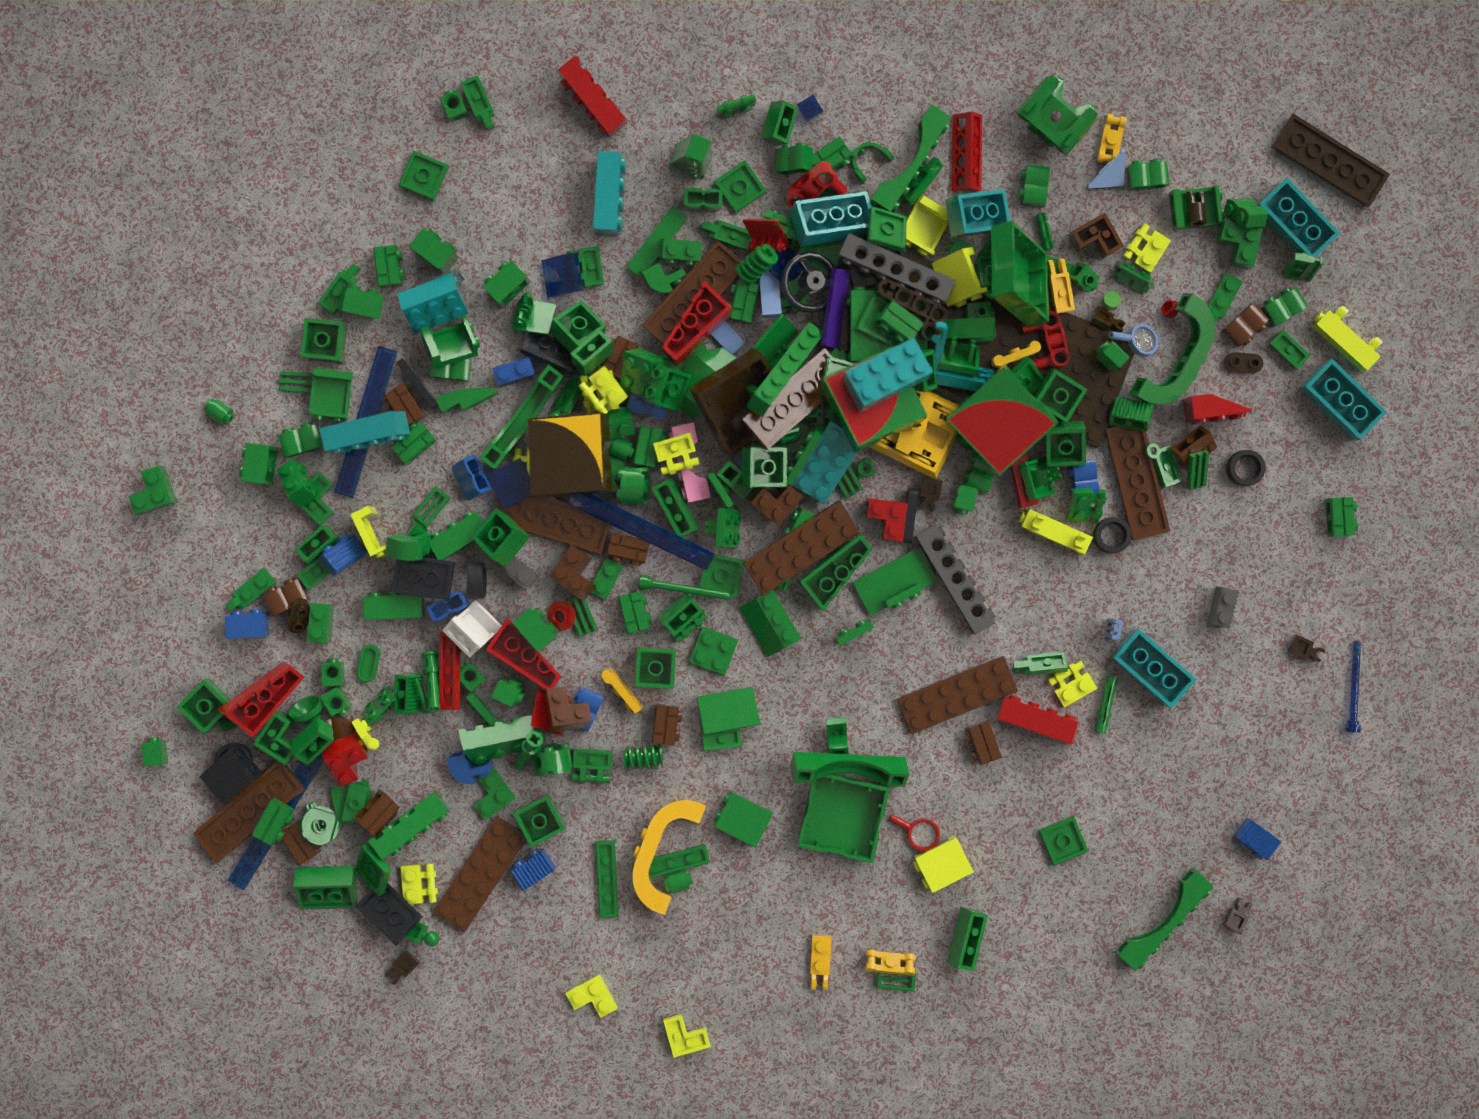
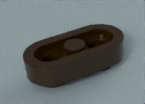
M1233 352L1224 359V366L1230 372L1253 374L1259 372L1264 364L1261 356L1251 353ZM1234 358L1238 361L1237 365L1232 363ZM1252 360L1257 362L1256 367L1252 366Z
M298 598L290 604L286 624L288 630L292 633H300L307 627L310 604L306 599Z

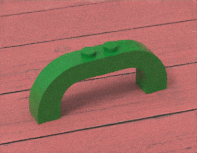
M1183 293L1174 309L1189 321L1191 335L1170 376L1166 381L1158 385L1148 379L1137 377L1129 392V395L1154 404L1169 403L1182 396L1192 381L1196 379L1198 370L1206 361L1207 354L1212 346L1215 324L1208 305L1195 294Z

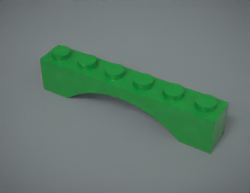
M930 105L918 124V147L911 165L899 176L880 184L870 199L871 206L892 211L893 213L900 205L898 202L900 196L905 197L909 191V182L911 180L915 181L920 173L917 169L921 164L925 165L930 157L928 155L931 148L934 150L940 142L938 136L940 133L944 134L950 126L947 122L951 116L934 105Z
M808 322L747 404L749 409L761 417L765 415L789 380L822 338V331Z
M548 365L518 410L480 456V459L498 471L528 430V419L538 417L566 378Z
M793 752L790 762L792 781L798 783H813L826 775L850 773L869 777L888 787H905L909 777L905 757Z
M1191 868L1179 881L1177 900L1167 918L1148 933L1127 938L1115 952L1135 971L1138 968L1141 969L1146 964V959L1159 950V945L1172 936V931L1176 926L1179 927L1184 923L1187 914L1197 909L1199 906L1198 902L1202 898L1209 896L1213 885L1197 870Z

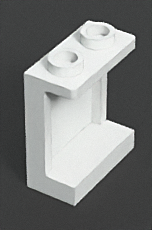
M475 600L465 611L457 617L455 616L442 631L466 655L471 657L496 635L502 625Z

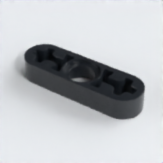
M908 488L906 499L908 506L902 543H912L919 491L917 488Z

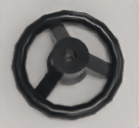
M806 251L796 254L786 263L782 271L781 287L785 298L791 306L802 312L814 313L826 308L827 298L815 305L803 304L800 301L807 294L815 293L821 288L829 290L830 281L826 280L820 271H816L808 259L818 260L823 263L829 270L830 275L832 268H835V266L824 255L818 252ZM799 262L803 273L799 277L800 289L793 296L788 285L789 274L793 266Z

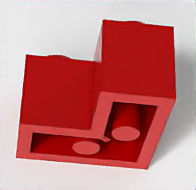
M869 498L865 518L884 520L883 540L903 542L908 503Z
M358 732L333 741L323 751L324 762L340 787L358 780L356 763L368 759L366 744Z

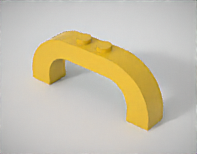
M691 800L671 802L654 815L648 829H643L640 839H643L641 847H636L633 857H636L633 867V885L640 900L657 913L665 915L672 895L657 890L651 884L648 874L662 833L667 824L675 819L684 818L699 824L706 807L702 803Z

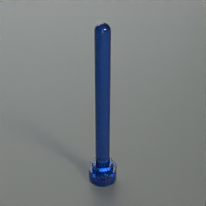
M1358 640L1353 643L1350 718L1347 720V724H1345V732L1361 733V725L1357 721L1361 642Z

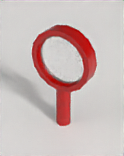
M893 814L890 815L888 821L908 831V840L915 849L929 851L938 844L940 830L932 820L919 818L909 823Z

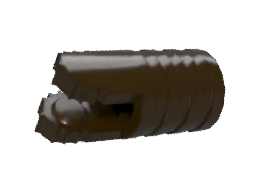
M1186 191L1189 225L1191 227L1205 225L1207 220L1204 192H1198L1197 202H1195L1193 191Z

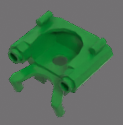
M1050 75V77L1046 76L1016 111V114L1028 123L1026 125L1027 128L1038 136L1040 132L1044 133L1041 140L1051 148L1055 146L1059 152L1067 156L1097 121L1096 117L1098 114L1094 111L1095 107L1092 104L1079 108L1068 105L1062 97L1064 80L1061 77L1056 78ZM1059 111L1062 114L1061 121L1053 122L1050 118L1051 113Z

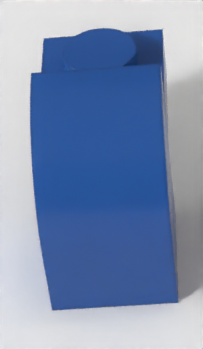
M463 750L450 753L446 760L452 776L463 784H474L478 777L488 775L493 767L491 759L483 764L473 765Z

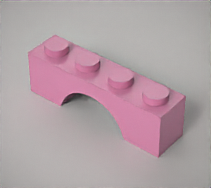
M694 422L671 427L672 432H669L670 438L691 433L694 445L698 443ZM683 455L674 458L675 462L684 461ZM687 468L677 471L679 481H684L685 488H682L684 500L688 499V503L711 498L707 478L698 477L690 469L687 470Z

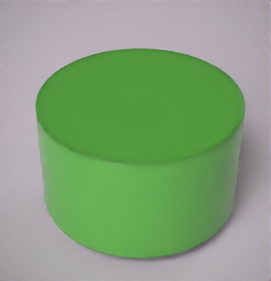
M1115 291L1107 292L1102 299L1103 307L1110 311L1115 310L1121 302L1120 295Z

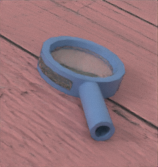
M1145 324L1135 326L1130 329L1128 334L1111 331L1109 334L1110 339L1128 342L1132 352L1140 357H1147L1156 352L1159 344L1155 331Z

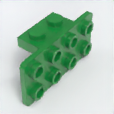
M782 314L752 348L763 353L772 371L789 349L788 345L798 334V330Z
M917 548L855 580L854 586L869 614L873 615L886 607L892 606L895 609L903 605L902 601L907 598L910 600L920 596L919 592L923 588L935 583L937 578L922 549Z

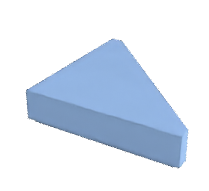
M1120 150V153L1111 162L1109 161L1091 182H1088V188L1124 186L1125 151Z

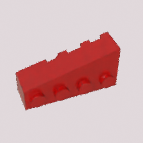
M508 618L486 648L487 652L545 690L555 688L562 678Z
M283 661L218 710L250 736L254 737L304 679V676Z
M1010 695L1009 698L1004 697L997 719L1069 744H1074L1081 723L1076 721L1077 717L1065 714V717L1057 715V710L1048 707L1045 711L1039 708V704L1030 701L1028 704L1020 702L1021 698Z

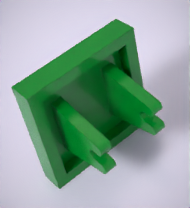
M953 336L952 340H946L939 369L977 376L980 346L975 345L976 340L972 339L970 344L957 342V336Z
M1045 457L1019 464L1020 474L1023 477L1025 492L1029 501L1055 494L1053 482L1062 478L1061 474H1056V471L1060 470L1059 467H1047Z
M718 508L717 519L704 522L705 525L709 526L708 529H704V532L716 536L715 547L738 548L741 539L739 525L742 521L740 510Z

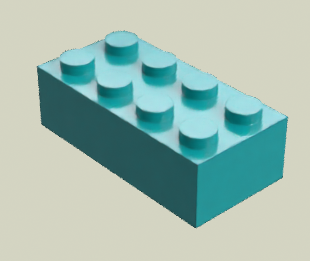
M598 151L593 222L595 235L619 236V231L623 229V220L620 212L624 211V201L621 193H625V181L622 178V174H626L625 158H622L621 152Z
M1288 178L1281 181L1257 204V206H1262L1268 212L1266 222L1296 253H1306L1316 257L1340 234Z
M867 191L795 201L790 210V216L800 247L846 240L848 234L859 238L867 237L869 209L872 206Z
M915 338L845 371L842 380L859 411L862 412L929 379L933 371Z
M1333 359L1324 361L1299 387L1352 441L1361 440L1387 413Z
M390 411L319 428L324 451H332V454H344L354 449H366L371 445H383L387 443L386 441H400L405 439V435H410L406 412Z
M832 416L823 431L821 439L792 484L823 504L827 502L857 452L854 453L837 417Z
M1134 628L1109 656L1162 704L1171 709L1197 680L1137 628Z

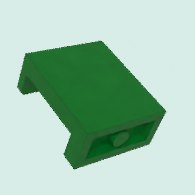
M1219 185L1190 190L1173 189L1169 192L1173 231L1219 226L1223 223L1225 213L1224 209H1221L1223 194L1222 190H1219ZM1186 191H1193L1195 202H1197L1198 192H1204L1207 220L1205 225L1199 227H1191L1189 225Z
M465 316L461 317L460 324L430 332L428 326L420 328L423 344L434 369L478 356L480 343L478 337L473 336L474 329L472 323L467 322Z
M321 368L313 369L308 415H312V419L324 420V417H330L334 422H343L344 419H348L353 373Z
M731 791L730 794L726 793L722 804H724L722 811L718 810L714 816V827L756 848L773 815V811L755 804L734 791Z

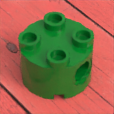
M625 466L623 470L619 469L618 481H621L620 489L617 490V500H621L623 505L637 504L646 506L648 502L645 501V498L649 499L651 484L650 476L646 474L650 472L649 468H630Z
M569 743L547 744V747L544 748L540 746L537 753L532 755L535 776L555 775L573 770Z

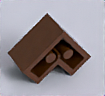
M1106 213L1068 234L1077 252L1094 243L1103 259L1124 247Z
M787 484V487H777L772 494L763 487H754L745 497L750 504L777 526L784 521L803 498L789 484Z
M571 544L549 576L584 601L596 586L581 575L592 558Z
M566 686L546 689L544 699L550 732L589 727L592 720L588 702L569 705Z

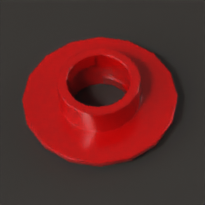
M566 601L552 603L547 612L549 623L552 622L558 630L562 631L570 629L576 619L574 608ZM559 610L565 615L564 621L559 620L557 617Z

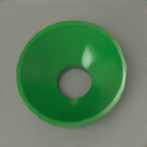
M317 695L307 696L297 701L290 708L288 715L294 722L310 724L317 717H320L323 707L322 700Z

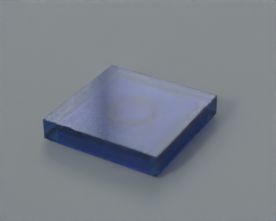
M577 252L541 260L547 298L583 291Z
M521 458L486 475L503 509L531 496L530 475Z

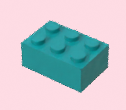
M1005 189L961 194L945 199L952 238L991 233V226L1010 221Z
M452 273L397 294L402 311L414 334L420 333L421 327L428 326L430 329L469 314L464 297Z

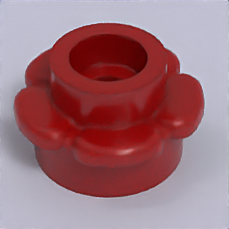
M1167 300L1163 303L1161 312L1164 317L1172 318L1178 314L1174 310L1178 304L1177 301Z

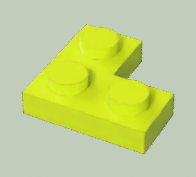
M600 974L565 993L574 1010L592 1001L600 1018L618 1009Z
M682 1014L663 1019L674 1058L711 1047L706 1027L687 1032Z

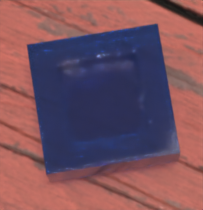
M814 95L797 104L806 122L823 113Z

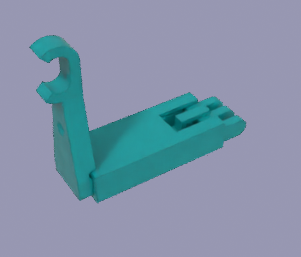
M936 322V329L943 330L942 335L937 336L935 334L932 336V341L936 343L934 356L937 384L971 391L979 390L983 383L994 373V370L979 367L978 374L975 376L939 369L948 334V326L944 322Z

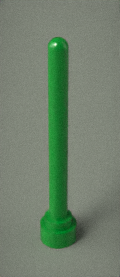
M641 575L639 581V590L647 591L648 589L657 588L725 600L731 597L729 592L656 581L650 578L649 575Z

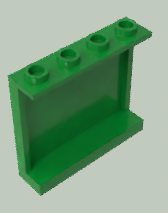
M853 287V290L848 292V295H850V353L847 354V361L859 362L890 347L894 348L902 344L894 339L891 346H888L855 329L871 294H875L874 288H872V291H865V287ZM900 292L898 299L902 303L905 302L906 296ZM917 301L915 307L918 311H922L923 305ZM926 327L925 330H924V334H925L926 337H927V327ZM916 334L914 338L919 347L927 349V342L921 341Z

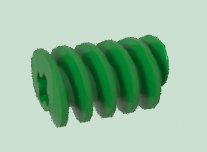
M764 244L763 247L757 246L755 251H752L745 258L746 260H742L741 264L736 266V272L744 281L754 283L777 263V253L768 244Z
M638 745L635 746L634 751L628 746L627 750L624 751V770H627L629 765L632 770H635L637 764L640 770L643 769L644 764L648 770H650L652 764L655 769H658L659 764L663 768L662 746L659 745L658 749L655 750L654 746L651 745L649 751L646 745H643L642 751L639 750Z

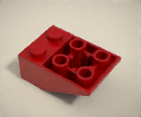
M1213 394L1196 395L1182 399L1185 422L1191 421L1192 425L1208 422V419H1210V422L1226 420L1228 416L1229 420L1246 417V413L1252 412L1251 408Z

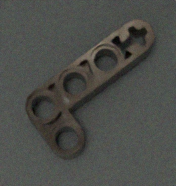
M888 279L882 280L875 285L874 292L877 296L887 301L894 300L909 313L922 319L923 326L917 332L921 341H932L933 335H939L941 329H936V322H945L947 317V311L943 306ZM886 285L888 292L883 293L884 289L881 287ZM900 292L906 296L904 303L898 299ZM917 301L922 303V311L916 309L915 304ZM934 310H937L940 313V318L938 320L933 318L932 314ZM926 327L932 331L930 338L924 334Z

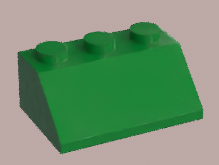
M774 590L765 595L761 594L739 607L767 657L801 639Z
M354 866L296 868L293 888L299 909L356 908L357 876Z

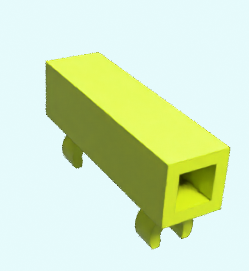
M1344 306L1339 307L1334 313L1330 310L1318 313L1313 319L1315 323L1311 327L1361 372L1368 371L1380 358V355L1374 350L1383 341L1376 337L1372 338L1368 344L1365 343L1340 320L1349 311Z
M1027 509L1026 512L1023 511L1018 521L1021 523L1020 528L1081 555L1086 554L1093 538L1031 509Z

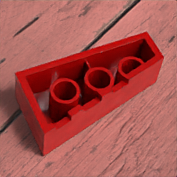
M575 55L558 69L561 77L560 83L566 91L571 90L574 94L572 98L579 106L582 104L586 110L584 112L591 121L595 119L599 124L596 127L602 135L607 134L610 138L627 124V120L610 98H606L607 95L598 83L595 84L593 82L594 79L588 69H582L579 62L580 59Z
M705 281L697 295L692 299L688 309L681 316V320L662 346L663 353L676 366L684 361L732 315V307Z

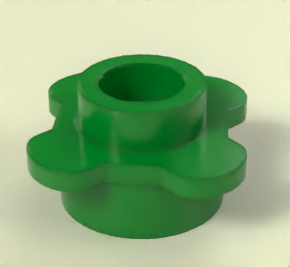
M866 458L865 461L855 462L854 467L858 471L857 477L862 480L866 476L875 475L876 471L873 469L872 459Z

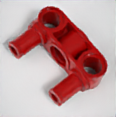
M820 162L787 189V204L792 209L795 201L815 199L822 191L829 187L837 195H844L847 193V187L838 180V176L832 170L830 163Z
M1053 311L1049 312V316H1054L1057 320L1053 326L1043 323L1027 327L1024 323H1021L1024 334L1038 330L1045 332L1044 335L1050 353L1047 354L1048 356L1032 360L1038 370L1051 367V369L1064 367L1069 362L1068 345L1064 329L1062 328L1059 315ZM1063 353L1066 356V361L1064 363H1057L1055 356Z

